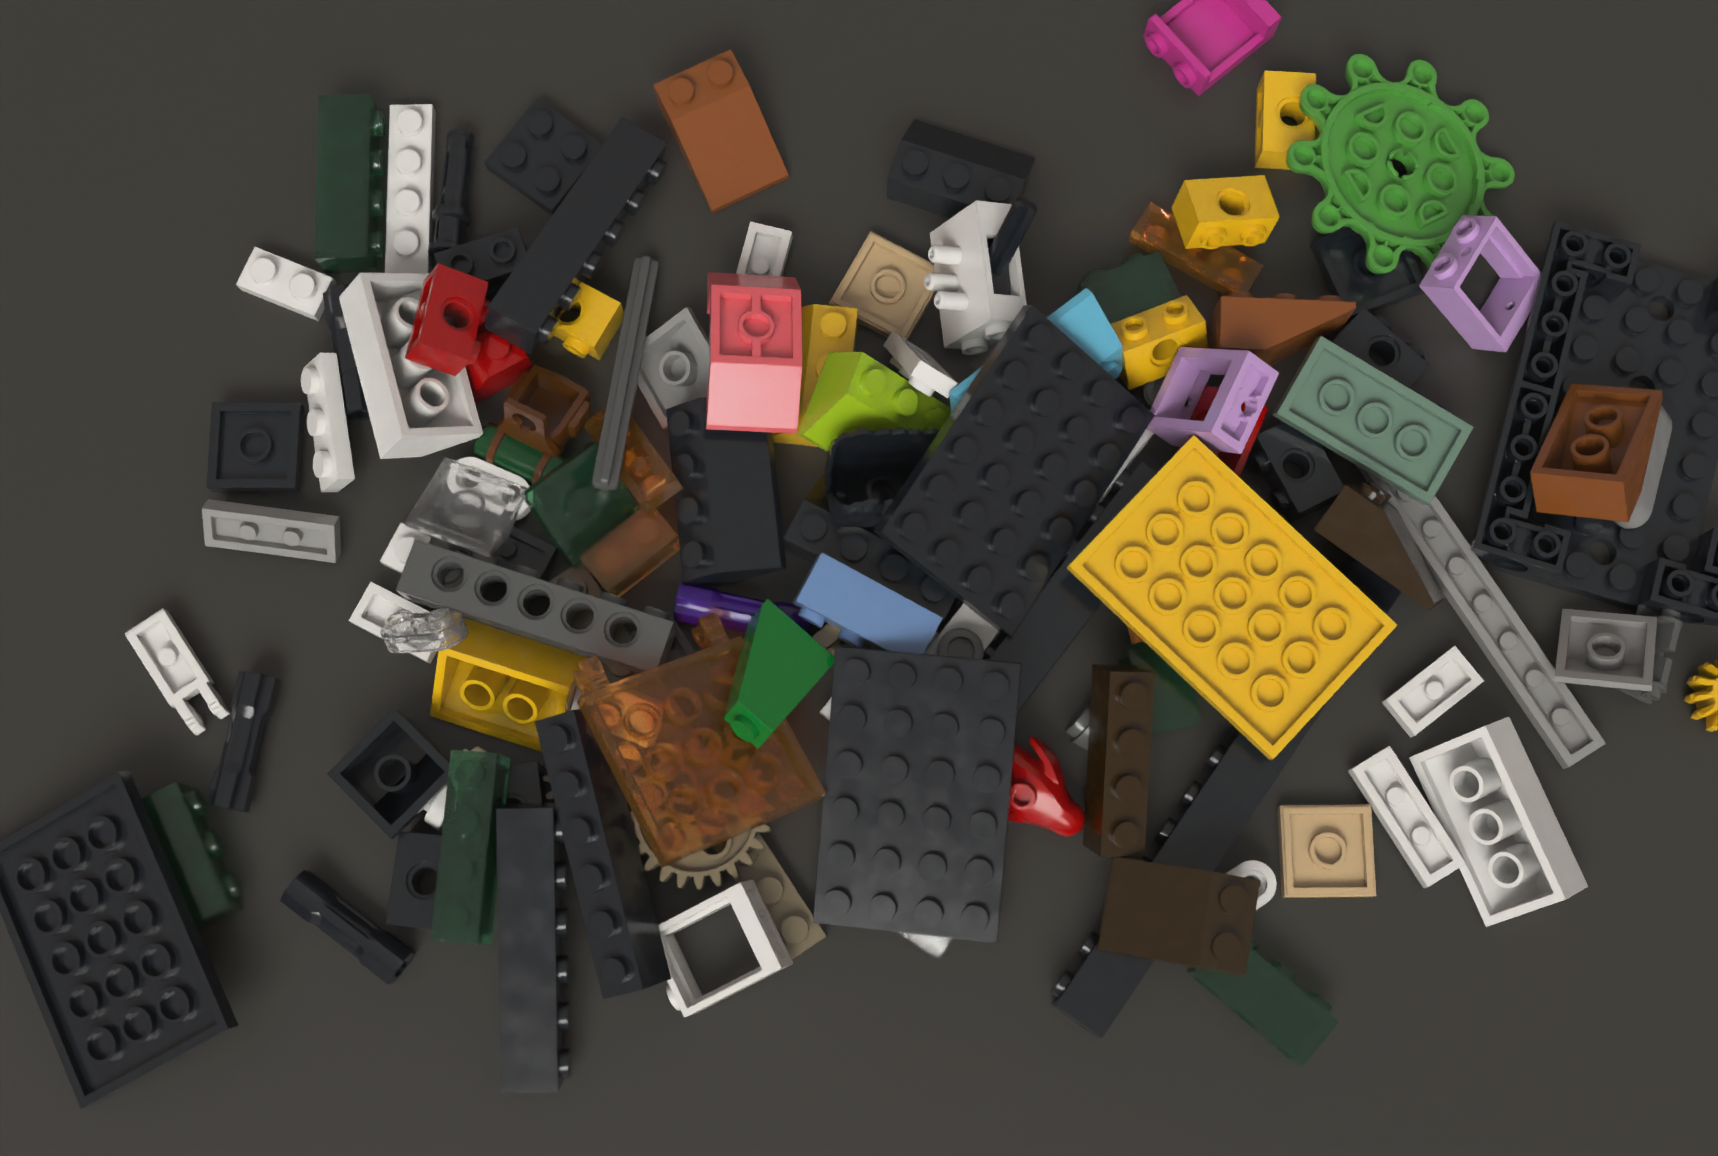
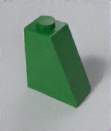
M769 599L762 604L748 623L723 717L740 739L750 742L757 749L763 745L835 662V657Z

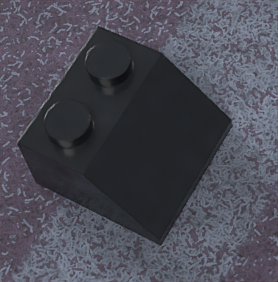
M393 708L327 775L390 839H394L460 772L405 714Z

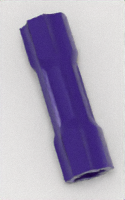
M682 581L676 596L674 620L704 627L716 626L746 633L748 623L765 600L722 592L715 587ZM782 601L772 602L805 632L810 633L811 623L798 616L800 608Z

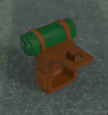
M534 365L529 372H523L513 388L510 389L504 402V415L498 424L488 422L482 427L483 434L475 439L473 453L485 459L486 462L499 466L531 482L534 487L538 489L543 488L555 494L566 484L571 470L570 461L561 456L565 445L571 437L576 438L591 414L589 391L562 375Z

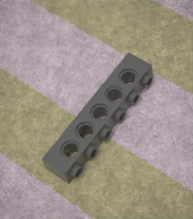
M431 537L429 543L414 540L396 591L405 599L660 681L677 633L674 622L668 620L670 614L650 606H644L641 612L626 607L627 601L606 592H601L600 597L597 598L583 593L584 587L582 585L562 578L558 579L557 584L540 579V572L526 566L516 565L514 571L497 566L499 562L497 558L482 552L473 551L472 556L469 557L455 552L457 548L455 545L438 538ZM455 569L464 570V579L459 586L445 588L444 579L450 571ZM493 584H507V593L503 599L497 602L487 601L486 593ZM540 596L550 598V607L546 613L540 616L529 614V605L533 599ZM580 610L593 612V621L589 627L583 630H576L571 627V620L575 613ZM629 623L637 627L636 636L629 643L620 644L614 641V632L620 625Z

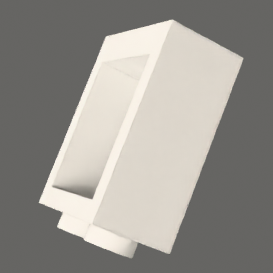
M754 880L740 882L658 925L671 979L667 980L669 984L666 986L667 996L673 1007L678 1011L681 1010L684 1018L698 1013L794 964ZM731 904L760 967L702 995L674 933Z

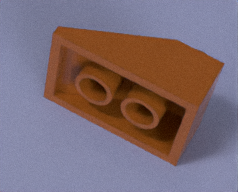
M731 49L653 84L658 108L712 214L789 178V174L752 89Z
M1571 383L1530 471L1536 511L1540 513L1629 522L1642 491L1663 399L1662 390Z

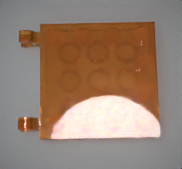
M716 613L699 618L700 626L692 629L696 643L703 649L701 651L612 684L607 679L604 668L597 656L579 661L580 670L573 672L575 683L584 693L580 696L577 704L661 868L820 801L826 794L786 718L759 749L750 742L740 739L733 732L731 725L723 719L743 639L739 636L729 640L722 622Z

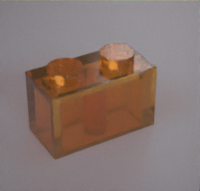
M649 502L579 558L606 593L620 597L680 550L679 536L653 504Z

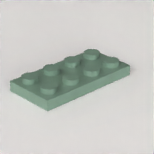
M1322 336L1314 340L1272 414L1423 505L1431 504L1474 428L1472 425Z

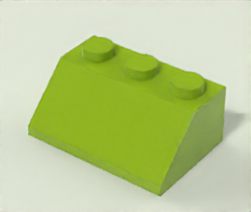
M828 352L797 434L828 452L832 440L840 437L844 432H854L857 428H866L871 431L883 428L891 429L899 426L905 429H920L921 431L928 428L941 429L951 415V408L933 396L929 397L909 384L908 380L864 352Z

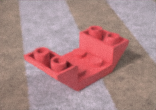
M708 272L707 314H710L709 377L706 390V429L797 434L802 377L801 288L796 277Z

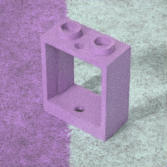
M1462 215L1436 259L1432 262L1419 287L1472 349L1507 352L1531 312L1541 272L1497 216ZM1481 253L1499 275L1500 279L1479 311L1460 286Z
M1179 347L1150 409L1155 416L1147 429L1172 446L1183 447L1194 435L1211 451L1242 454L1279 372L1247 350ZM1210 375H1225L1204 421L1190 420ZM1244 402L1245 410L1242 412L1241 405Z

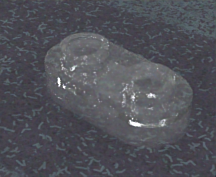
M440 608L424 613H412L408 610L397 612L386 620V625L381 629L380 634L389 652L414 653L449 649L462 642L467 637L469 631L460 612L450 611L448 608Z

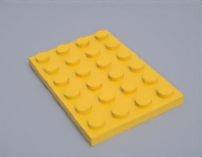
M1194 435L1067 567L1079 581L1269 760L1274 759L1397 626L1388 615Z

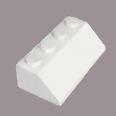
M359 273L339 296L380 459L422 457L476 439L483 434L466 367L456 376L405 359L423 282L429 273ZM444 316L446 321L454 327L453 319Z
M1510 717L1503 718L1409 757L1436 818L1466 862L1459 869L1486 927L1566 900L1588 887Z

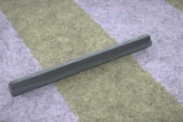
M643 255L642 258H636L633 263L593 471V486L604 492L616 490L619 486L659 271L658 261L651 259V256Z

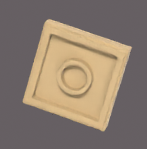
M870 231L831 298L829 305L858 308L859 324L886 338L894 331L909 341L937 292L927 290L924 285L925 276L928 273H935L934 264Z
M1371 804L1280 805L1277 807L1282 898L1376 896Z

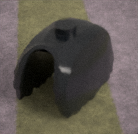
M899 426L891 429L883 428L871 431L866 428H857L854 432H844L840 437L832 440L827 452L824 477L828 506L834 521L845 525L876 527L940 429L928 428L921 431L920 429H905Z

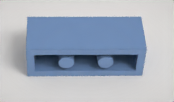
M823 552L816 557L792 602L793 605L800 608L798 613L800 618L820 628L826 622L840 629L838 638L858 648H863L864 644H867L879 650L924 654L943 619L939 615Z

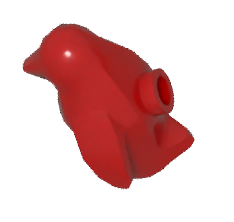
M1034 736L1028 739L1038 756L1015 743L1009 820L1032 824L1065 837L1076 835L1084 827L1086 816L1081 806L1072 799L1066 788L1063 770L1057 756L1047 744Z

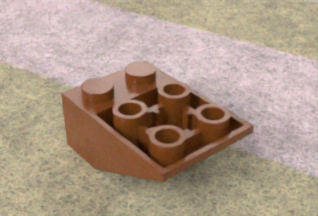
M1231 292L1226 296L1220 297L1206 324L1208 349L1247 350L1269 366H1272L1309 349L1314 340L1319 336L1327 340L1336 337L1356 309V302L1342 301L1341 297L1333 295L1320 296L1315 300H1300L1296 295L1288 293L1276 294L1271 296V298H1255L1249 292Z

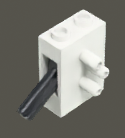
M1018 197L1013 204L976 200L930 232L931 247L928 251V258L934 263L935 273H928L925 276L924 285L927 290L937 291L934 297V305L940 311L944 348L962 349V353L966 355L986 352L989 345L1001 340L1023 305H1027L1019 245L1038 211L1035 203L1028 201L1024 197Z

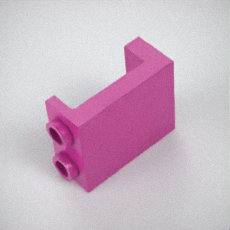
M1181 0L1161 17L1157 14L1151 16L1147 21L1143 37L1150 52L1158 58L1162 57L1171 66L1177 81L1185 88H1191L1199 97L1274 37L1282 17L1266 0Z

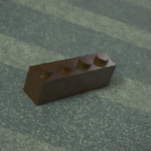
M1092 664L1085 796L1086 820L1083 845L1100 857H1145L1155 672L1137 665Z

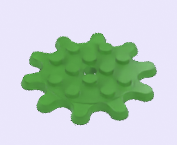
M1355 54L1346 63L1345 78L1349 87L1347 94L1335 95L1317 84L1308 85L1301 92L1299 107L1316 125L1319 136L1316 140H1300L1292 143L1287 150L1286 164L1295 173L1314 177L1323 187L1325 199L1315 206L1311 217V224L1317 232L1327 234L1336 232L1341 227H1350L1353 231L1359 233L1366 244V267L1374 274L1390 273L1395 269L1399 261V255L1403 250L1411 251L1418 255L1428 271L1462 215L1494 216L1485 207L1484 193L1487 189H1503L1511 185L1515 177L1514 169L1505 159L1485 155L1477 145L1476 134L1489 120V112L1486 106L1475 99L1466 100L1457 106H1450L1441 101L1435 89L1437 73L1430 63L1424 60H1415L1407 67L1402 81L1390 82L1381 76L1376 64L1370 57L1364 54ZM1395 159L1402 162L1407 175L1398 177L1399 173L1394 169L1390 160Z

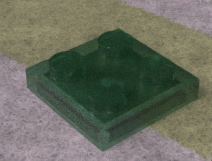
M595 442L586 444L520 493L565 561L574 568L644 515L621 479L616 490H609V492L601 491V489L593 486L592 477L598 451V445Z

